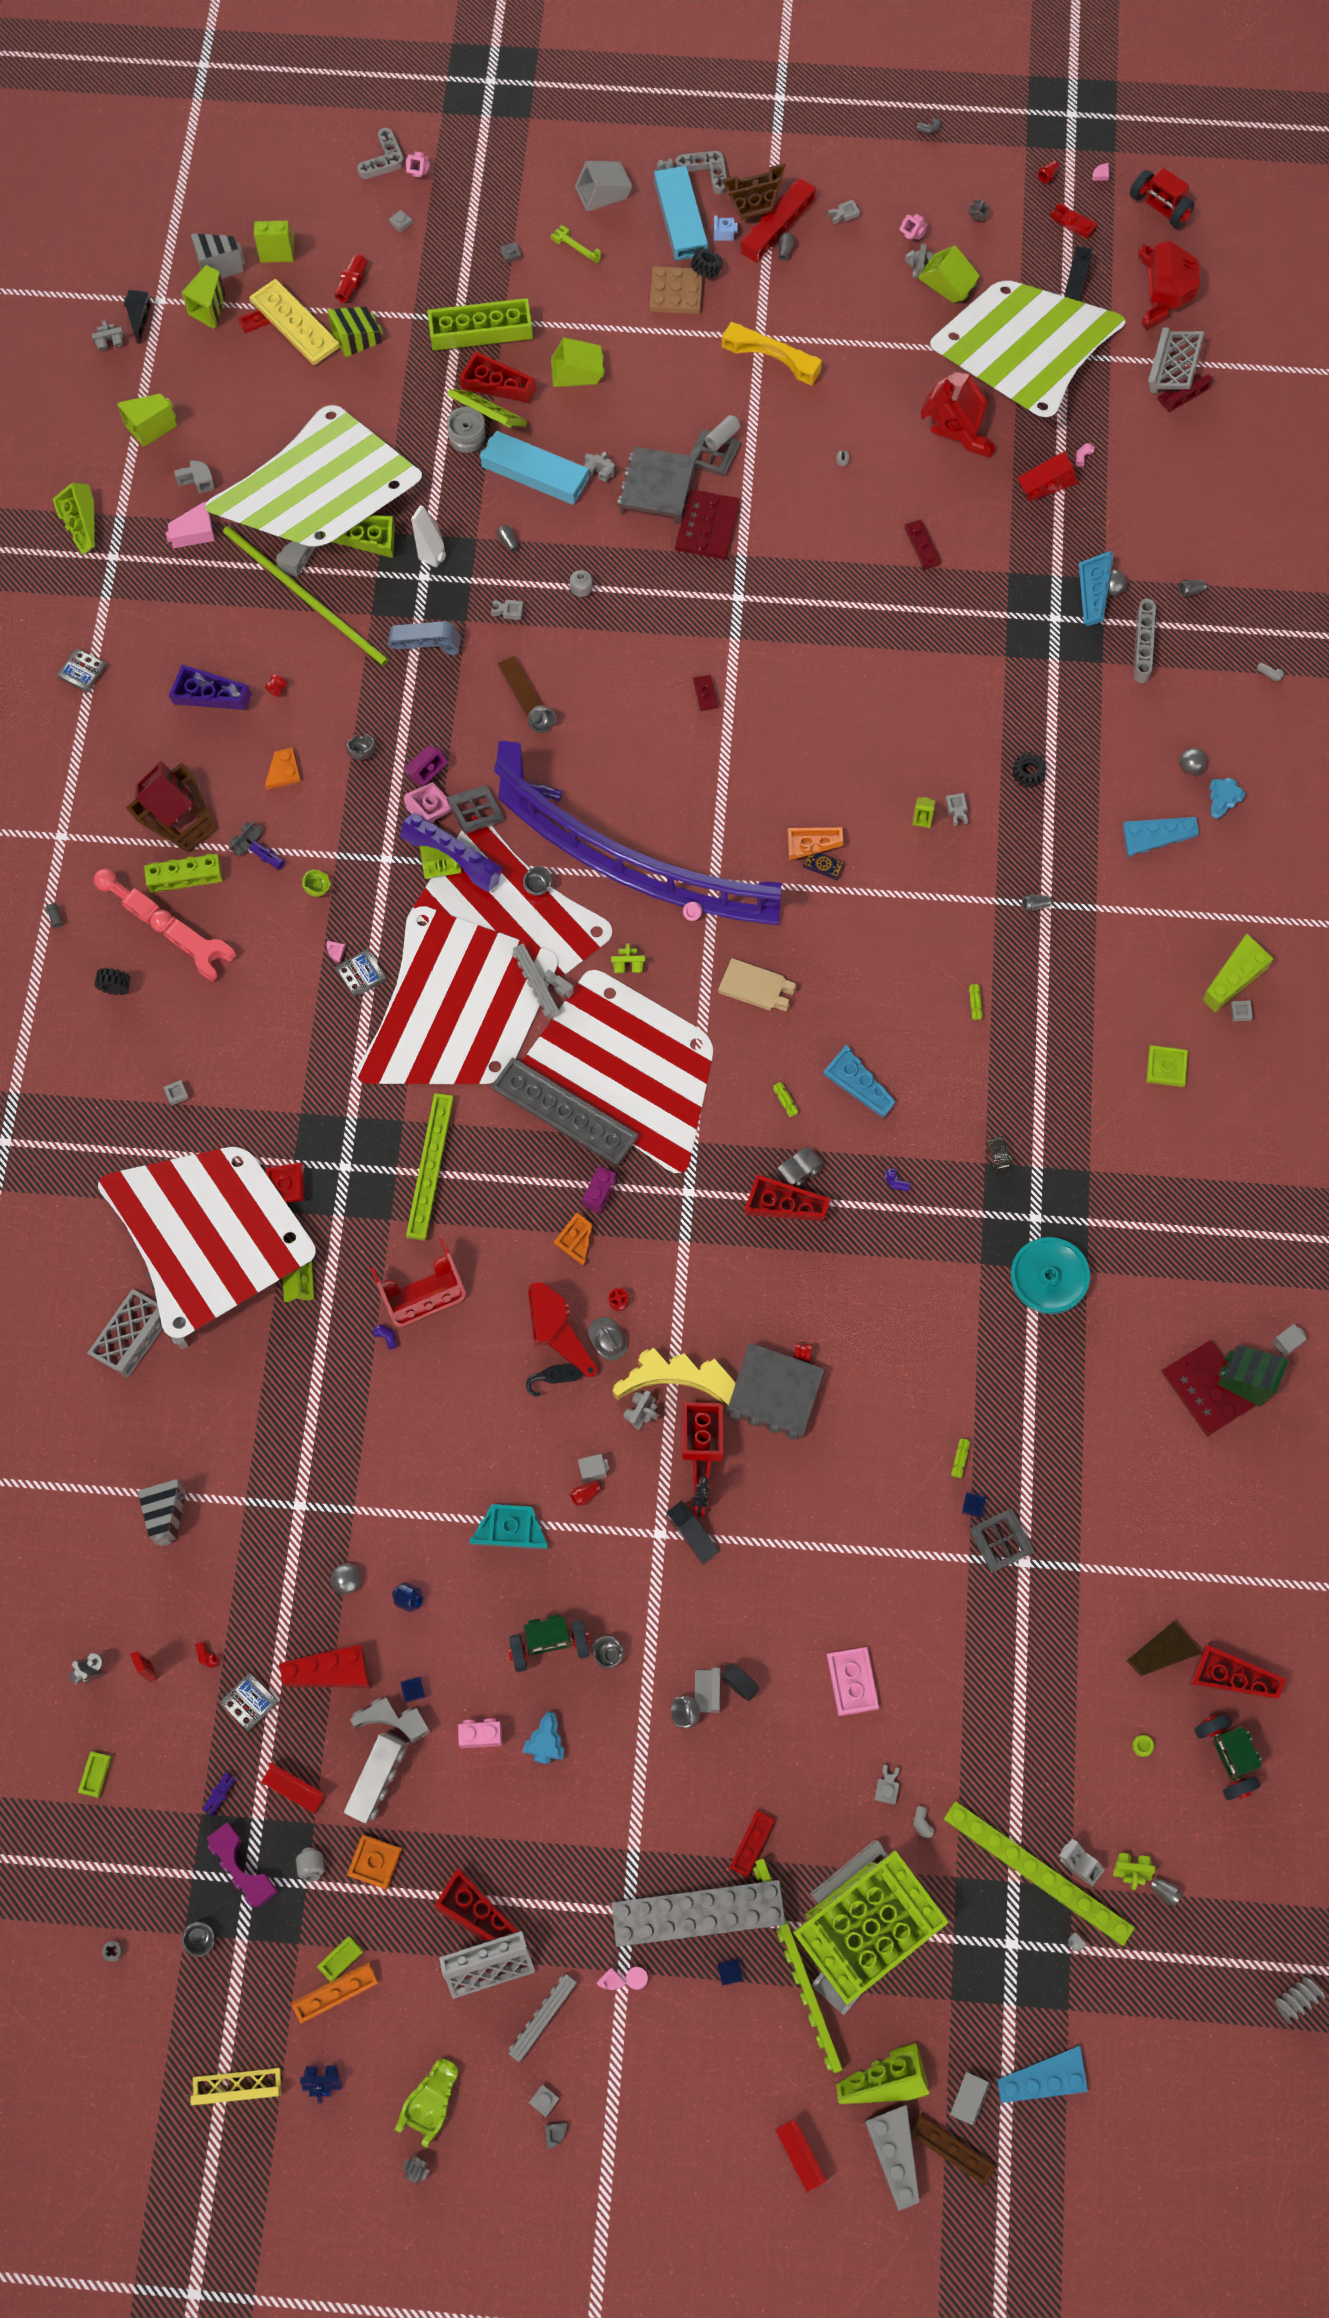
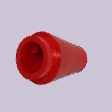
M1054 160L1041 167L1037 174L1039 181L1042 183L1050 182L1060 167L1059 163Z
M594 1480L573 1488V1491L569 1494L573 1503L578 1507L580 1505L584 1506L601 1489Z

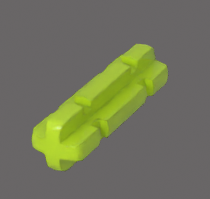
M972 984L969 987L972 1019L981 1020L983 1015L980 986Z
M778 1082L773 1086V1090L778 1094L777 1097L784 1109L787 1110L788 1116L793 1117L798 1114V1109L793 1104L794 1102L787 1090L784 1089L783 1083Z
M960 1439L958 1444L959 1449H957L954 1461L955 1467H953L951 1473L956 1478H961L964 1469L962 1468L965 1467L967 1450L970 1446V1441L967 1439Z

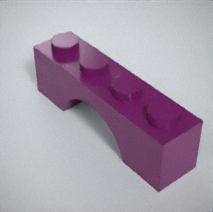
M225 1823L206 1838L210 1843L207 1847L214 1856L218 1854L222 1861L219 1864L226 1873L230 1871L234 1877L231 1881L238 1890L242 1888L246 1894L243 1898L250 1907L254 1905L255 1908L259 1909L279 1893L267 1875L252 1876L242 1871L238 1864L237 1854L243 1841L230 1823Z

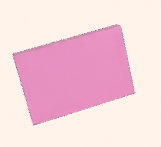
M863 1647L828 1653L827 1660L838 1716L878 1710L879 1704L868 1648Z

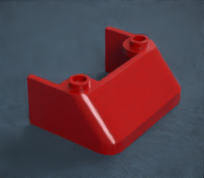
M440 1238L439 1242L445 1255L434 1261L433 1269L435 1274L399 1289L397 1282L391 1279L380 1282L374 1267L370 1268L395 1326L404 1327L455 1305L465 1298V1289L443 1238Z

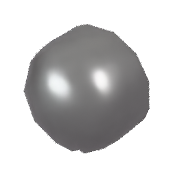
M1111 570L1107 595L1119 596L1120 593L1125 592L1127 589V579L1121 571Z
M539 705L531 710L527 722L533 731L542 733L549 731L552 724H556V714L551 708Z
M365 734L363 737L355 735L346 744L348 755L356 760L368 759L374 751V739L368 734Z
M1189 748L1180 755L1179 765L1184 773L1188 772L1193 777H1196L1207 770V756L1201 749Z
M542 866L531 867L523 878L525 890L534 896L546 893L552 883L550 872Z
M351 1563L337 1566L330 1580L333 1591L344 1596L358 1590L362 1584L360 1569Z
M602 1636L592 1646L594 1660L603 1668L612 1669L617 1667L624 1658L623 1645L615 1637Z
M676 1697L671 1704V1717L675 1726L692 1728L697 1725L700 1718V1708L692 1697Z
M204 1922L189 1924L182 1933L184 1950L191 1956L196 1957L208 1954L214 1946L212 1928Z

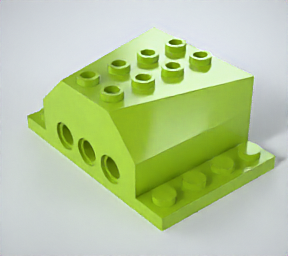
M894 1850L878 1864L868 1863L804 1915L807 1921L793 1933L843 2002L849 2005L949 1922L899 1854Z

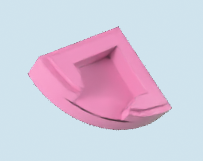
M1108 163L1099 165L1093 172L1092 181H1108Z
M327 941L326 946L329 956L332 960L341 964L346 948L345 944Z
M611 1967L596 1984L607 1990H616L627 1983Z

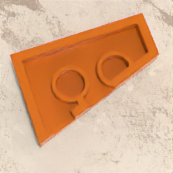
M843 827L788 828L789 860L843 846Z

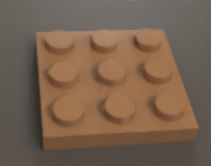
M653 266L650 312L700 314L702 274L698 275L697 271H693V268Z

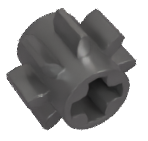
M976 199L974 204L969 205L968 213L972 217L971 220L983 221V217L988 216L989 207L985 200Z
M413 2156L412 2160L406 2159L402 2170L406 2171L404 2178L416 2184H419L421 2179L426 2181L430 2172L426 2168L428 2162L417 2156Z

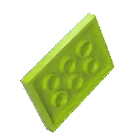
M449 389L447 395L487 415L491 419L501 422L507 427L526 426L528 420L471 391Z

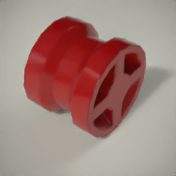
M272 674L270 677L271 681L265 685V689L273 696L280 697L282 694L281 690L287 686V682L282 677Z
M615 1288L609 1293V1305L613 1310L622 1311L627 1307L628 1294L624 1289Z
M795 1343L794 1358L810 1364L811 1344L801 1345L800 1343Z

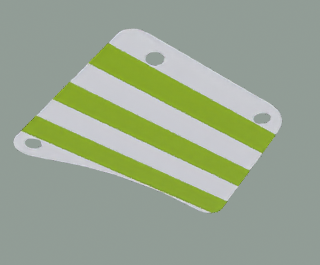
M1001 281L989 287L931 339L930 344L933 350L1034 414L1041 417H1049L1058 411L1067 385L1076 370L1101 343L1125 325V318L1118 313L1014 281ZM1008 287L1011 289V293L1003 294L1000 288ZM954 332L960 338L958 340H951L948 335ZM1040 402L1046 403L1048 409L1040 410L1037 404Z
M330 405L321 408L298 436L279 454L247 478L207 501L205 509L212 514L303 545L320 546L335 540L420 481L422 473L341 407ZM328 412H335L337 415L331 420L325 417ZM391 481H398L400 486L396 489H391L388 487V484ZM318 531H323L326 536L324 539L317 540L314 538V534Z

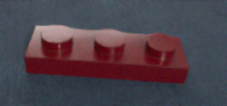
M922 520L905 524L906 533L923 570L939 566L941 563L940 558Z

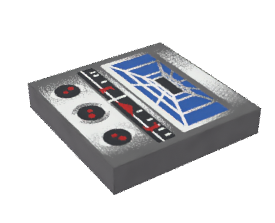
M76 648L58 672L57 677L88 693L107 668V664Z
M368 949L335 967L354 998L387 980Z
M249 1672L219 1703L250 1732L277 1705L278 1701Z

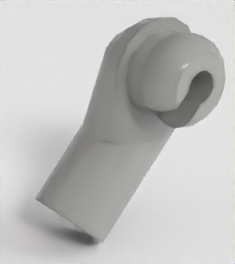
M1262 662L1257 666V671L1274 681H1280L1284 676V672L1281 669L1275 670Z

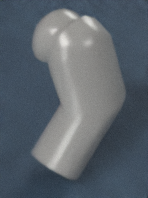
M917 1806L913 1822L914 1828L920 1836L931 1838L934 1834V1829L925 1821L927 1809Z

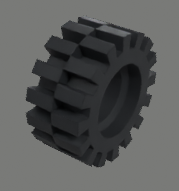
M704 248L695 251L690 265L694 272L697 271L698 275L702 274V277L707 276L710 279V277L715 278L718 276L723 260L721 257H718L719 254H714V251L711 250L710 252L709 249L704 250Z
M1028 752V755L1022 753V757L1019 755L1015 760L1012 775L1015 777L1014 780L1016 782L1019 780L1018 784L1020 786L1024 783V787L1027 788L1030 785V788H1032L1034 784L1038 786L1043 781L1047 765H1045V760L1042 761L1043 757L1041 755L1039 758L1037 757V753L1034 756L1031 755L1032 752ZM1027 765L1033 766L1036 769V773L1027 774L1022 768Z
M100 968L97 970L94 985L97 990H102L103 993L123 995L128 992L131 977L129 974H125L126 972L124 971L120 972L119 969Z

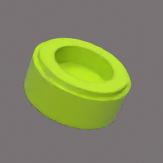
M1140 1735L1133 1740L1132 1749L1137 1756L1146 1757L1153 1752L1154 1743L1150 1737Z

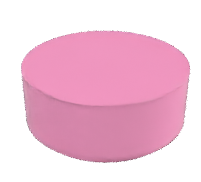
M689 902L684 906L683 914L690 921L697 920L702 915V907L697 902Z
M634 1967L628 1971L626 1981L632 1989L639 1990L647 1984L648 1976L644 1969Z

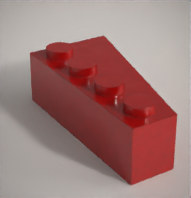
M475 351L458 378L462 390L529 403L537 390L533 377Z
M757 1174L744 1212L745 1215L825 1221L831 1199Z
M360 1644L279 1663L282 1684L285 1687L371 1689L364 1651Z
M1206 1645L1202 1650L1189 1684L1279 1699L1286 1679Z

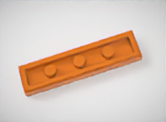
M370 1962L291 2002V2006L301 2024L378 1984L379 1981Z

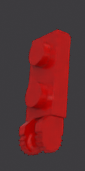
M1057 203L1055 206L1056 210L1050 212V217L1059 222L1060 225L1085 238H1089L1097 228L1096 222L1068 209L1062 203Z

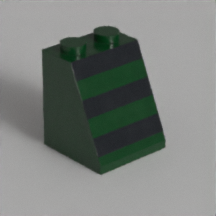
M1238 1345L1233 1351H1228L1225 1357L1227 1363L1225 1366H1222L1218 1373L1220 1377L1218 1385L1261 1407L1276 1393L1289 1360Z

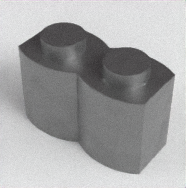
M807 1146L777 1168V1173L786 1184L800 1188L806 1183L805 1180L807 1178H814L821 1172L822 1163Z

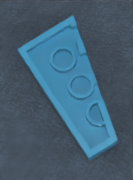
M1111 551L1079 563L1084 624L1087 627L1104 619L1114 555Z
M1196 817L1123 822L1122 825L1127 858L1140 852H1148L1153 848L1165 847L1173 842L1185 841L1197 837L1199 834Z
M847 1045L844 1046L823 1072L825 1077L882 1118L895 1105L892 1097L876 1082L873 1075L864 1068L861 1061L852 1054Z
M1080 2046L997 2080L1000 2103L1088 2092Z

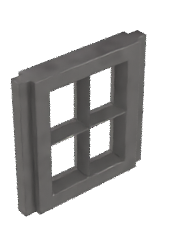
M702 429L690 456L695 457V467L720 476H726L740 446V442L729 438L724 443L729 445L725 454L704 448L706 445L705 437L711 431ZM702 451L711 454L707 463L698 460ZM714 455L723 458L719 467L710 464Z
M486 785L447 797L448 804L464 834L504 822L503 814ZM485 796L488 804L476 807L473 799ZM469 801L473 808L460 812L457 804ZM491 807L494 814L482 818L478 810ZM475 811L478 819L466 823L462 815Z
M1012 1509L969 1529L991 1573L1035 1552ZM1006 1520L1012 1534L1002 1538L996 1524ZM992 1526L999 1540L988 1544L982 1531ZM1014 1537L1021 1551L1011 1555L1005 1541ZM1001 1544L1008 1557L998 1562L991 1548Z

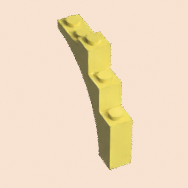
M653 1347L650 1351L647 1349L640 1354L638 1363L641 1368L636 1367L629 1373V1377L624 1381L622 1379L618 1381L612 1390L613 1396L619 1401L629 1393L646 1386L680 1384L706 1392L727 1409L736 1383L715 1358L712 1361L707 1360L700 1366V1370L697 1369L685 1353L681 1356H674L668 1365Z

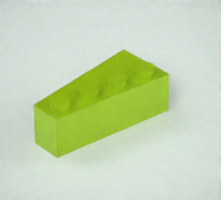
M368 516L331 542L393 558L395 531L393 516Z
M1246 934L1206 991L1203 1001L1216 1013L1270 967L1273 958Z

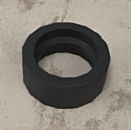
M730 1663L721 1673L722 1679L747 1701H750L760 1690L756 1682L733 1663Z

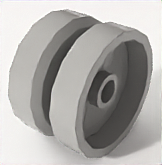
M461 407L450 413L447 418V430L451 446L463 453H471L480 449L486 441L485 422L482 414L471 407Z

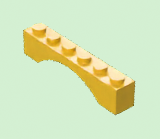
M731 322L722 335V348L736 354L756 352L772 356L787 365L797 380L811 386L821 372L822 360L816 356H811L785 343L778 342L771 337L759 334L757 331L745 328L740 324Z

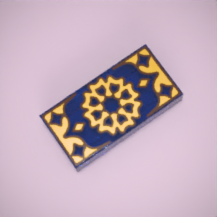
M821 853L807 855L803 864V868L838 880L844 866V862Z

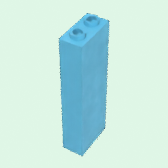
M681 166L654 171V184L674 259L679 261L693 258L697 249L704 248L706 250L708 244L687 167Z
M496 431L489 438L486 449H483L480 454L483 468L572 505L575 504L589 480V468L499 431Z

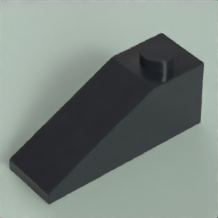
M1076 246L1064 297L1077 301L1081 300L1093 249Z
M128 290L127 296L124 297V306L127 309L136 342L140 344L152 303L148 292Z
M682 1500L666 1512L668 1521L703 1565L719 1553L717 1547Z

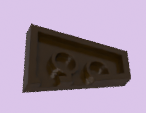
M1173 1621L1131 1656L1127 1662L1141 1677L1200 1655L1201 1652Z

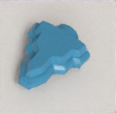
M1212 779L1209 787L1212 791L1210 799L1213 802L1210 807L1211 817L1215 819L1220 818L1226 813L1228 808H1233L1237 802H1241L1245 797L1246 793L1238 787V783L1234 779Z
M547 1711L540 1721L539 1729L532 1732L530 1740L525 1741L522 1752L533 1755V1761L550 1764L551 1759H564V1748L561 1746V1737L557 1733L558 1722L554 1712Z

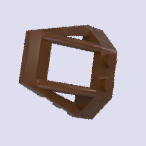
M181 762L171 771L184 786L188 785L200 807L199 809L194 804L191 809L199 818L195 823L178 835L171 826L167 827L138 800L135 799L125 808L144 827L189 852L213 833L216 827L194 776ZM151 816L163 829L146 817Z

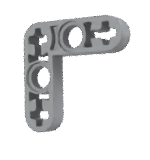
M382 128L379 130V142L385 155L361 162L357 167L360 178L369 179L403 167V155L391 129ZM388 147H394V148H395V149L392 150V151L387 150ZM381 163L385 165L382 168L377 167Z
M710 151L682 154L676 158V167L686 166L688 172L709 169L714 193L719 195L726 193L727 190L722 179L727 177L721 152ZM698 159H701V160H703L704 162L701 163V164H698V163H696L695 161L698 160ZM721 171L722 174L716 175L714 172Z

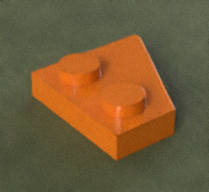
M293 748L275 751L265 783L266 789L301 782Z
M576 1213L553 1244L583 1266L586 1260L592 1224Z

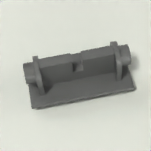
M255 820L251 823L247 822L241 828L242 834L239 837L235 835L231 839L229 851L233 848V852L237 856L243 855L251 846L246 840L248 839L253 843L262 834V828L258 825L256 827L253 825Z

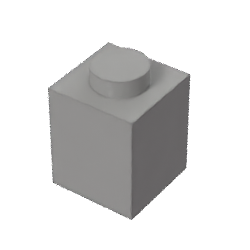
M1293 1324L1279 1334L1272 1344L1285 1358L1303 1345L1307 1339L1304 1331Z
M602 1454L578 1459L583 1483L607 1478L606 1471H609L607 1459L603 1460Z

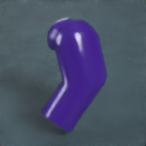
M888 1169L885 1174V1180L892 1189L909 1191L910 1182L900 1181L896 1175V1170Z
M383 1324L377 1325L373 1329L374 1336H382L386 1339L389 1350L398 1347L392 1329Z

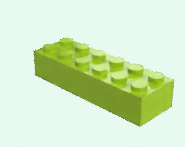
M528 298L427 310L433 351L533 339Z

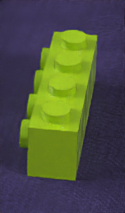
M206 854L201 857H187L182 860L173 859L168 862H154L144 865L146 885L150 893L223 882L221 862L217 854Z

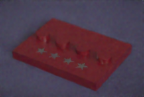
M690 489L675 544V551L726 560L740 505V498Z
M1212 1340L1204 1343L1161 1371L1207 1437L1257 1406L1218 1385L1220 1379L1218 1373L1222 1366L1226 1365L1227 1361Z

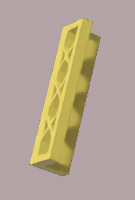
M281 2068L193 2077L191 2105L282 2096ZM275 2073L276 2087L267 2088L261 2081L267 2074ZM255 2075H262L260 2079L255 2077ZM246 2076H251L256 2081V2084L250 2090H245L240 2085ZM241 2077L238 2081H235V2080L233 2079V2078ZM229 2078L235 2085L229 2092H223L218 2086L223 2079ZM219 2079V2081L216 2084L211 2081ZM199 2081H208L213 2086L208 2094L199 2095ZM258 2085H260V2086L263 2087V2088H260V2089H256V2087H257ZM237 2087H238L239 2089H241V2091H234V2090H235Z

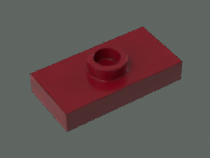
M711 674L693 677L700 711L718 708Z

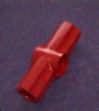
M354 255L348 268L342 271L340 284L334 294L335 298L341 303L348 302L354 289H358L361 284L362 274L368 264L367 259L363 255Z

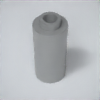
M728 415L705 437L707 446L711 450L717 451L740 429L739 419Z

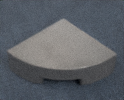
M567 2123L545 2125L547 2149L558 2145L566 2134Z

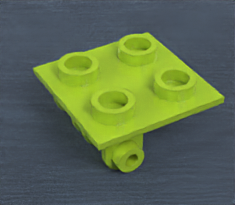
M420 846L425 879L461 873L460 865L444 852L429 846Z

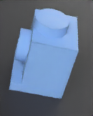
M714 216V241H734V234H737V223H734V218H717V216Z

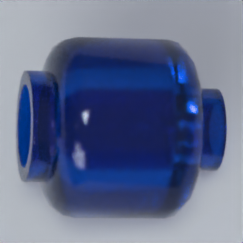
M403 1582L396 1586L392 1592L394 1605L408 1612L419 1609L424 1600L422 1590L408 1582Z

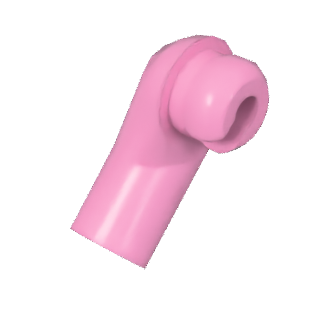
M1085 443L1077 450L1076 466H1083L1085 455H1091L1094 452L1095 448L1091 443Z

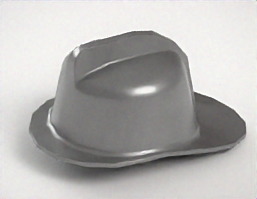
M606 1317L598 1318L591 1323L588 1335L599 1355L610 1361L618 1360L624 1356L627 1350V1341L618 1324Z

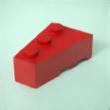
M1064 451L1017 477L1029 502L1078 484L1074 468Z

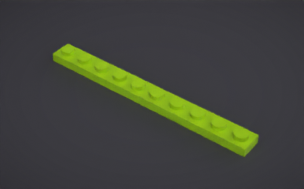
M956 1801L943 1819L1115 1942L1121 1946L1125 1945L1135 1927Z
M764 1859L756 1861V1867L753 1868L756 1879H761L762 1882L772 1881ZM785 1917L786 1925H780L776 1932L780 1943L785 1942L787 1950L784 1951L788 1964L792 1963L795 1969L792 1972L796 1985H801L803 1992L799 1994L803 2005H808L811 2014L807 2015L812 2027L816 2026L819 2035L815 2037L819 2048H824L827 2055L823 2058L828 2071L832 2069L833 2073L842 2071V2067Z

